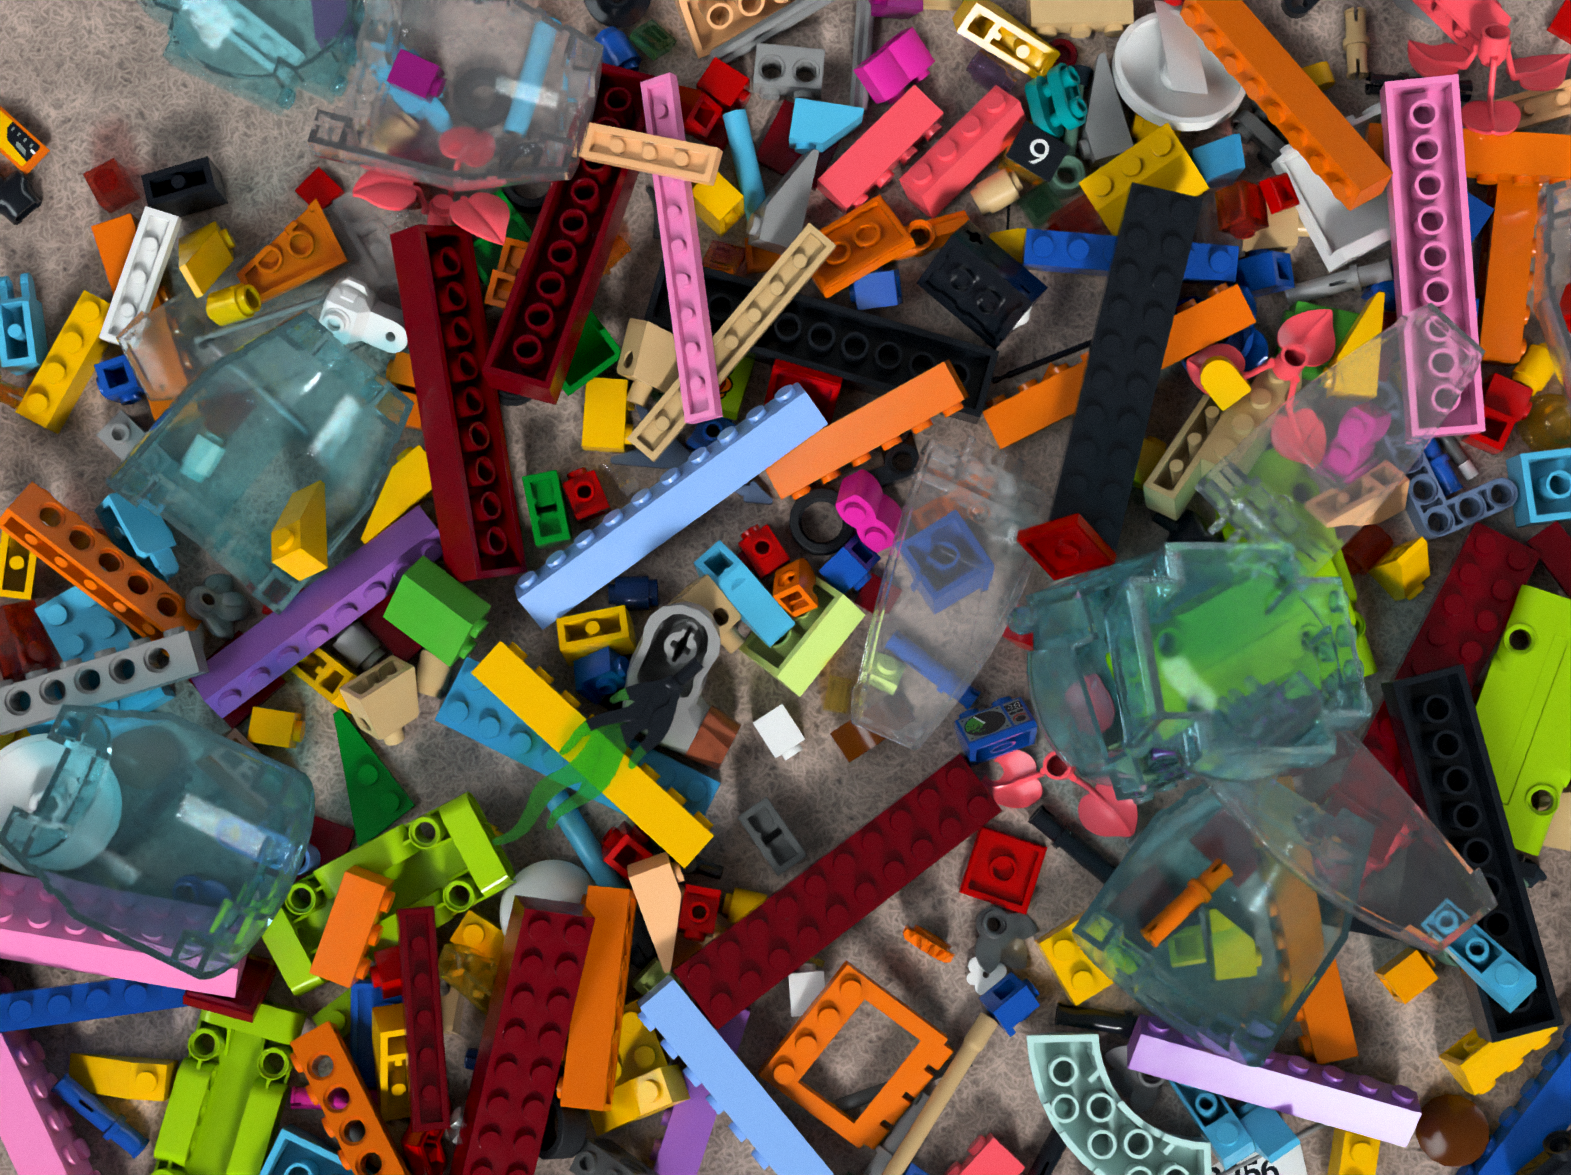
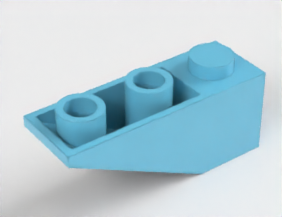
M720 540L694 562L699 578L708 574L741 614V620L769 648L795 625L791 617L746 565Z
M1448 899L1421 925L1455 962L1509 1013L1537 988L1536 976Z
M1168 1080L1204 1139L1211 1142V1150L1225 1171L1255 1152L1252 1138L1222 1095Z

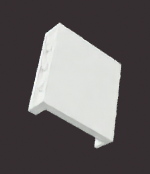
M1380 102L1362 112L1363 116L1355 119L1354 115L1346 117L1347 121L1363 139L1365 137V129L1369 123H1382ZM1290 144L1285 145L1279 150L1281 155L1271 165L1276 175L1288 173L1299 200V205L1295 206L1299 217L1329 273L1391 244L1387 185L1382 194L1349 211L1341 201L1335 198L1332 190L1319 175L1312 171L1310 165L1297 150L1293 149Z

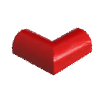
M448 1096V1100H449V1113H450V1115H451L452 1112H453V1108H452V1105H451V1102H450V1099H449V1096ZM410 1121L400 1143L412 1175L443 1174L448 1164L440 1142L445 1129L413 1133Z

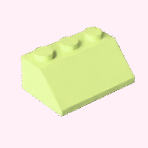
M815 576L816 584L813 585V592L818 597L817 608L793 618L792 620L795 622V625L770 648L753 631L739 647L740 651L799 697H801L865 616L843 593Z

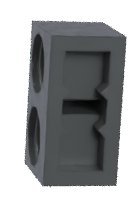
M767 796L738 816V819L777 876L807 856Z
M585 1137V1142L580 1152L576 1154L569 1169L575 1175H659L611 1139Z

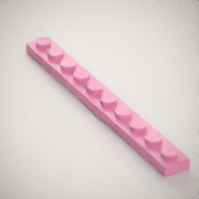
M669 72L640 82L647 134L686 141L677 76ZM652 174L685 423L696 424L723 417L692 184L690 181Z

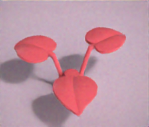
M1498 23L1488 24L1482 28L1480 42L1475 41L1473 43V49L1470 54L1462 46L1452 43L1428 45L1409 40L1407 47L1411 66L1423 77L1458 74V69H1468L1478 54L1481 64L1490 67L1487 102L1471 101L1461 108L1462 125L1479 134H1494L1497 136L1508 135L1515 131L1521 119L1520 110L1515 103L1511 101L1494 102L1497 66L1506 59V73L1510 76V80H1519L1520 86L1527 90L1549 91L1558 88L1563 83L1571 53L1530 56L1513 60L1510 50L1512 42L1509 41L1511 31L1507 26Z
M457 128L449 130L441 137L439 141L440 154L446 160L456 162L448 194L436 195L429 204L421 187L414 185L415 176L413 172L398 165H381L372 168L360 177L353 188V197L362 198L377 207L392 211H401L411 207L416 201V196H418L422 206L421 213L428 215L427 225L448 226L457 224L462 229L501 246L505 243L510 219V210L505 201L485 192L475 193L470 198L461 196L458 201H453L459 173L463 165L473 171H482L488 168L495 160L497 147L494 138L490 134L481 132L478 129Z
M1331 309L1310 310L1287 319L1277 333V344L1282 349L1275 359L1270 358L1266 363L1250 371L1243 372L1246 363L1241 352L1235 347L1224 343L1209 345L1186 360V368L1191 380L1208 396L1209 394L1201 384L1200 369L1202 364L1213 356L1221 355L1230 359L1246 379L1272 368L1274 374L1279 379L1290 381L1285 406L1286 416L1276 418L1269 430L1270 444L1274 451L1286 460L1309 467L1319 465L1326 447L1323 423L1316 413L1307 408L1299 409L1293 414L1292 405L1297 384L1300 382L1298 376L1305 366L1317 367L1325 364L1334 353L1336 339L1333 328V311Z
M1088 674L1074 681L1059 698L1060 705L1055 711L1057 725L1064 730L1074 731L1073 736L1062 746L1061 751L1050 752L1044 758L1043 767L1040 771H1037L1035 759L1026 752L1016 750L997 757L994 762H998L1002 766L1003 776L999 780L992 781L985 774L981 783L997 804L1010 808H1026L1035 804L1042 797L1043 787L1038 778L1047 775L1055 780L1070 779L1089 792L1080 800L1078 805L1079 819L1087 830L1103 837H1131L1137 828L1138 808L1130 788L1123 781L1110 776L1103 777L1096 784L1095 788L1075 774L1076 762L1073 756L1069 754V750L1079 739L1081 732L1090 737L1101 735L1110 727L1114 718V706L1109 694L1095 674Z

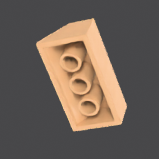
M674 0L698 59L709 55L711 50L795 1Z

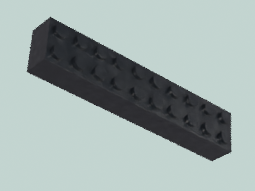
M1134 182L1128 188L1047 520L1049 522L1079 513L1113 550H1117L1203 198Z
M662 257L644 320L673 333L664 260ZM703 266L713 337L758 282ZM797 293L744 357L755 359L757 362L771 366L774 365L776 359L842 377L841 386L879 397L949 359L969 397L961 401L964 406L963 409L948 417L977 425L982 414L999 351Z
M1464 665L1447 666L1381 683L1441 904L1448 899L1536 976L1537 988L1509 1013L1459 966L1478 1037L1494 1043L1564 1025Z

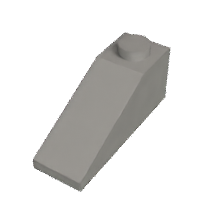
M1105 52L1098 54L1093 66V76L1091 77L1086 105L1088 113L1086 114V122L1082 127L1081 140L1078 141L1080 157L1083 161L1088 160L1090 169L1107 164L1133 146Z
M812 149L801 155L755 212L751 214L746 228L747 233L750 234L747 245L782 255L802 232L819 155L818 150Z

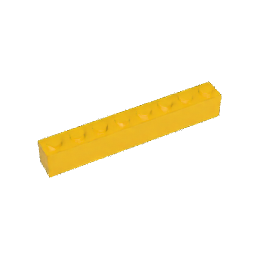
M500 641L471 673L683 868H686L714 837V834L710 831L714 824L699 811L694 815L691 814L683 806L687 800L671 786L666 791L656 782L661 776L646 762L640 767L630 758L634 753L631 748L626 747V744L618 738L613 742L604 734L607 729L605 725L591 730L585 720L594 717V715L591 714L586 718L577 709L581 703L567 690L560 694L552 687L551 684L555 679L541 666H538L535 670L524 661L528 655L512 641L508 646Z

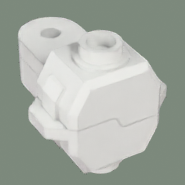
M350 276L339 279L331 288L325 299L317 325L319 331L328 334L329 338L345 345L363 341L389 353L400 352L406 347L408 341L402 310L379 301L377 293L369 289L366 283Z

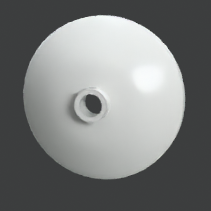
M544 860L528 865L514 877L513 881L516 880L517 883L507 887L503 893L500 903V925L504 937L515 895L580 904L583 894H587L588 885L597 886L596 883L582 868L567 861Z

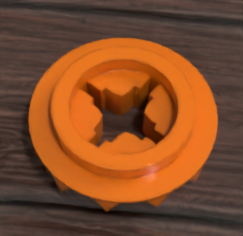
M917 924L914 927L905 926L902 932L905 940L944 963L952 961L955 954L950 950L952 946Z

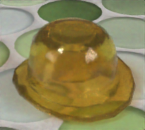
M1551 393L1532 398L1530 401L1533 402L1528 416L1525 420L1518 422V430L1522 440L1536 452L1571 448V399L1564 395Z

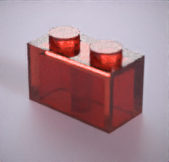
M35 599L2 605L0 607V670L3 680L12 679L13 682L26 680V673L47 668L48 671L56 666L43 624L34 610L37 608Z

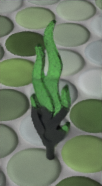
M694 657L674 676L670 674L661 680L634 684L615 693L610 698L611 703L626 700L635 702L628 707L601 713L585 720L573 732L559 753L561 755L569 753L584 736L591 735L583 750L569 764L549 774L536 784L518 824L509 832L492 840V844L501 845L509 843L529 832L550 800L570 785L582 782L576 794L566 799L552 811L546 825L549 830L553 829L561 816L599 796L616 775L622 758L634 737L640 731L648 729L646 738L633 752L628 767L630 769L635 768L639 761L667 735L675 716L678 700L684 691L683 686L704 668L700 662Z

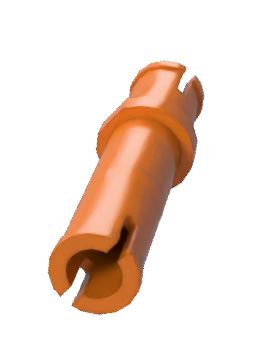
M1216 858L1196 879L1191 878L1187 882L1188 887L1144 928L1140 929L1141 935L1148 943L1152 941L1150 944L1153 947L1159 946V943L1202 903L1207 904L1212 900L1211 894L1228 878L1233 876V872L1225 863L1221 865L1223 863L1221 859Z

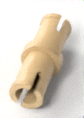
M1354 7L1344 11L1346 38L1342 41V48L1346 51V77L1349 80H1355L1356 66H1358L1359 80L1369 76L1367 49L1371 44L1370 37L1367 36L1366 32L1367 11L1363 7L1357 8V21L1354 18Z

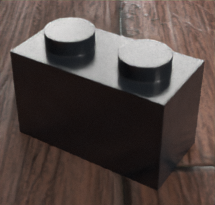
M208 156L141 175L147 204L150 208L183 217L228 204L221 172Z

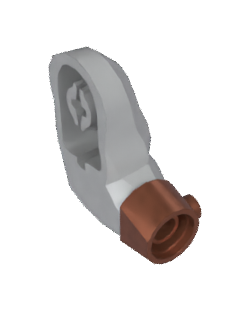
M688 601L669 604L661 607L649 616L643 635L630 659L625 688L638 683L661 680L670 674L674 676L695 657L704 668L683 686L684 691L678 700L671 727L665 738L658 745L685 755L684 758L718 770L742 725L713 704L710 707L701 696L708 677V671L719 656L720 629L712 614L700 604ZM626 689L624 690L622 708L628 707L635 702L629 699ZM648 729L640 731V733L647 736Z

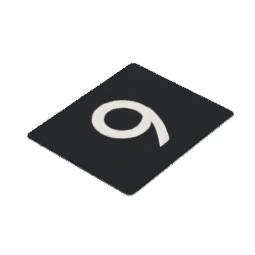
M1025 121L1006 157L1045 181L1051 182L1069 150V146Z

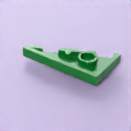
M339 709L333 716L357 844L361 846L377 837L414 808L416 804L343 709Z

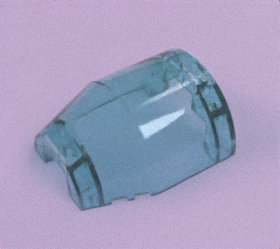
M302 310L202 367L105 479L107 486L136 508L141 504L154 515H160L201 546L216 562L239 578L251 595L278 615L281 614L312 577L309 576L298 581L272 563L271 532L292 493L319 480L325 483L327 554L329 557L371 508L375 499L374 493L382 474H385L388 468L387 461L393 446L399 442L414 405L413 401L387 379L375 372L306 310Z
M63 704L47 738L66 748L36 810L13 805L0 832V843L26 870L33 872L44 884L43 888L49 894L54 895L67 908L66 912L73 919L199 980L215 978L225 973L237 964L265 933L294 884L306 854L314 822L315 794L310 778L305 773L174 713L142 712L130 709L129 711L113 710L104 707Z
M1247 748L1214 771L1205 782L1195 789H1189L1181 799L1168 808L1161 809L1153 816L1072 929V935L1079 948L1101 972L1158 1018L1200 1045L1227 1059L1249 1067H1261L1348 939L1375 827L1345 808H1342L1337 817L1333 818L1277 783L1279 767ZM1216 858L1221 859L1223 862L1221 865L1225 863L1233 872V876L1228 878L1211 894L1212 900L1207 904L1202 903L1159 943V946L1155 948L1150 944L1152 941L1148 943L1141 935L1140 929L1144 928L1188 887L1187 882L1191 878L1196 879Z

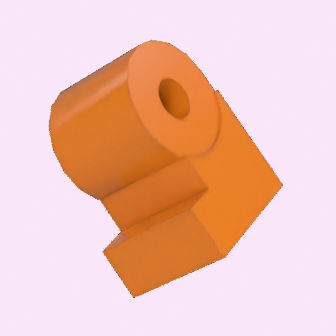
M800 558L776 569L773 597L792 619L818 607V597L813 592L816 577L806 559Z

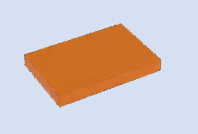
M879 194L819 230L836 244V248L811 278L827 299L915 247L914 239Z

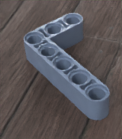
M1378 380L1377 392L1381 396V404L1377 406L1391 413L1390 422L1395 426L1396 433L1394 437L1385 434L1375 445L1383 461L1387 460L1410 479L1405 509L1415 531L1420 537L1422 536L1427 540L1440 538L1509 508L1515 503L1518 496L1517 487L1511 480L1502 477L1446 500L1419 440L1406 439L1404 408L1394 387L1388 381L1382 383ZM1356 402L1357 406L1366 403V402ZM1400 452H1404L1409 456V468H1405L1399 463L1398 454ZM1415 483L1420 484L1425 490L1423 500L1418 499L1413 493ZM1493 487L1497 488L1502 494V501L1500 503L1495 502L1491 497V489ZM1461 501H1465L1470 506L1471 514L1469 517H1465L1460 512L1459 506ZM1430 515H1434L1439 520L1440 527L1438 531H1434L1429 527L1428 517Z

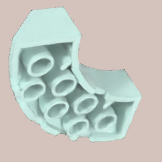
M1093 1031L1026 1035L1029 1065L1041 1104L1051 1124L1066 1146L1095 1175H1212L1211 1142L1202 1137L1183 1136L1160 1130L1143 1121L1119 1097L1110 1082L1102 1060L1099 1034Z

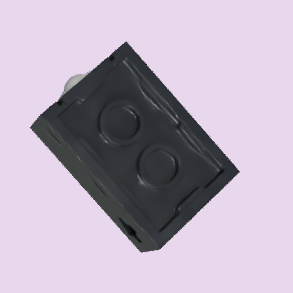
M969 220L950 236L916 282V284L994 350L1018 326L1028 322L1032 307L1048 288Z

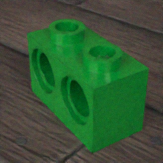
M552 470L523 476L522 481L535 545L542 550L574 543L561 476L558 471Z

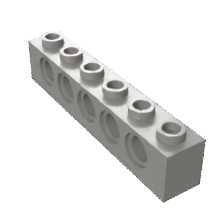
M184 626L172 628L163 632L164 638L152 642L150 637L136 639L128 642L129 649L119 652L116 651L115 647L100 650L94 653L95 659L83 663L81 658L59 663L60 670L48 673L47 668L26 673V680L18 683H13L12 679L0 681V735H7L209 673L198 631H185ZM162 649H165L170 657L169 663L165 668H161L157 663V655ZM127 660H131L135 666V672L130 679L126 678L123 674V665ZM94 670L100 675V684L96 689H93L88 682L89 675ZM59 681L66 688L65 695L61 700L54 693L55 685ZM25 691L31 698V704L27 710H24L20 704L21 695Z

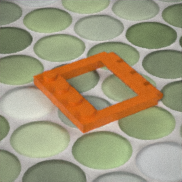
M846 960L759 1068L758 1075L860 1149L865 1144L872 1150H875L890 1131L882 1121L886 1120L891 1125H895L912 1104L904 1095L905 1092L917 1098L934 1077L933 1073L926 1066L929 1064L934 1069L939 1070L954 1050L946 1043L948 1037L944 1032ZM865 999L918 1038L920 1042L859 1118L855 1120L800 1079Z

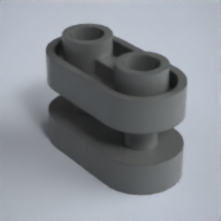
M1252 100L1250 105L1254 113L1242 110L1232 120L1234 128L1232 133H1240L1242 144L1247 145L1252 141L1261 150L1257 153V158L1264 166L1272 168L1271 163L1281 155L1279 150L1289 144V141L1276 125H1273L1268 120L1267 115L1257 103ZM1264 122H1266V123L1279 135V137H1277V136L1264 124Z

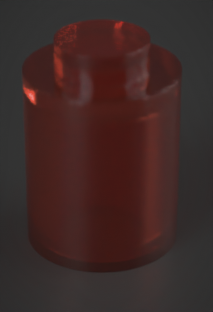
M1364 525L1341 549L1349 573L1354 576L1357 573L1365 576L1394 546V542L1378 525Z

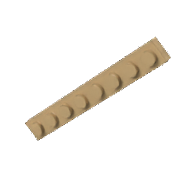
M810 222L712 337L719 386L835 250L836 244ZM679 377L627 438L628 441L654 463L688 424L685 423Z

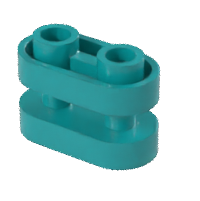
M1059 63L1047 71V80L1043 76H1037L1025 84V93L1033 125L1056 139L1063 135V126L1068 130H1074L1086 122L1088 109L1086 103L1081 98L1078 86L1080 84V77L1074 67L1067 66L1065 63Z

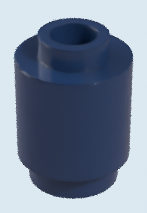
M649 576L616 577L615 584H608L609 605H625L628 611H650V607H658V579H649Z

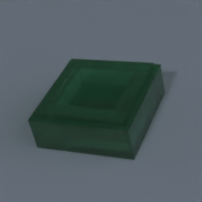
M653 19L634 29L628 38L653 61L668 53L677 42L673 36Z
M1047 181L1033 188L1016 201L1034 229L1056 217L1065 209Z

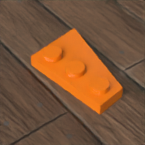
M315 199L295 221L293 220L272 243L266 245L236 275L240 283L250 284L256 288L261 298V304L348 264V261L317 199Z

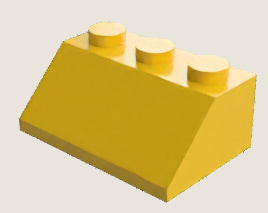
M1168 123L1079 182L1082 190L1113 236H1117L1128 188L1132 182L1196 197L1209 189L1199 170Z
M1556 1026L1491 1043L1479 1038L1475 1027L1438 1058L1464 1091L1473 1095L1478 1093L1481 1095L1491 1090L1497 1083L1495 1079L1505 1071L1511 1072L1517 1069L1524 1062L1523 1057L1532 1049L1538 1050L1547 1045L1551 1040L1550 1035L1558 1028Z

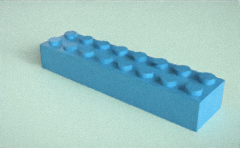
M466 657L435 721L627 816L471 673L480 662ZM606 726L607 729L604 734L610 740L615 742L619 738L625 743L622 733ZM633 739L628 746L634 751L630 758L640 767L646 762L661 776L656 782L666 791L671 786L687 800L683 806L691 814L694 815L699 811L705 816L721 783L654 749L646 753L640 746L641 743Z

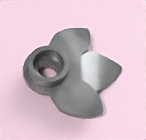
M226 574L208 576L202 586H196L188 592L185 600L187 613L196 620H203L213 635L223 639H232L234 637L233 622L242 621L252 613L248 600L240 593L233 592V579Z
M988 907L982 910L976 919V930L979 937L974 946L975 956L980 967L986 973L993 972L999 962L1010 968H1026L1027 950L1024 939L1030 938L1038 931L1032 920L1022 913L1007 914L999 907ZM990 918L995 919L998 923L996 931H991L988 928L987 923Z
M1119 1045L1107 1050L1104 1055L1108 1063L1113 1067L1108 1073L1112 1086L1118 1089L1124 1098H1129L1131 1108L1135 1114L1151 1108L1157 1100L1158 1087L1166 1079L1152 1075L1148 1076L1142 1072L1128 1069L1127 1045Z

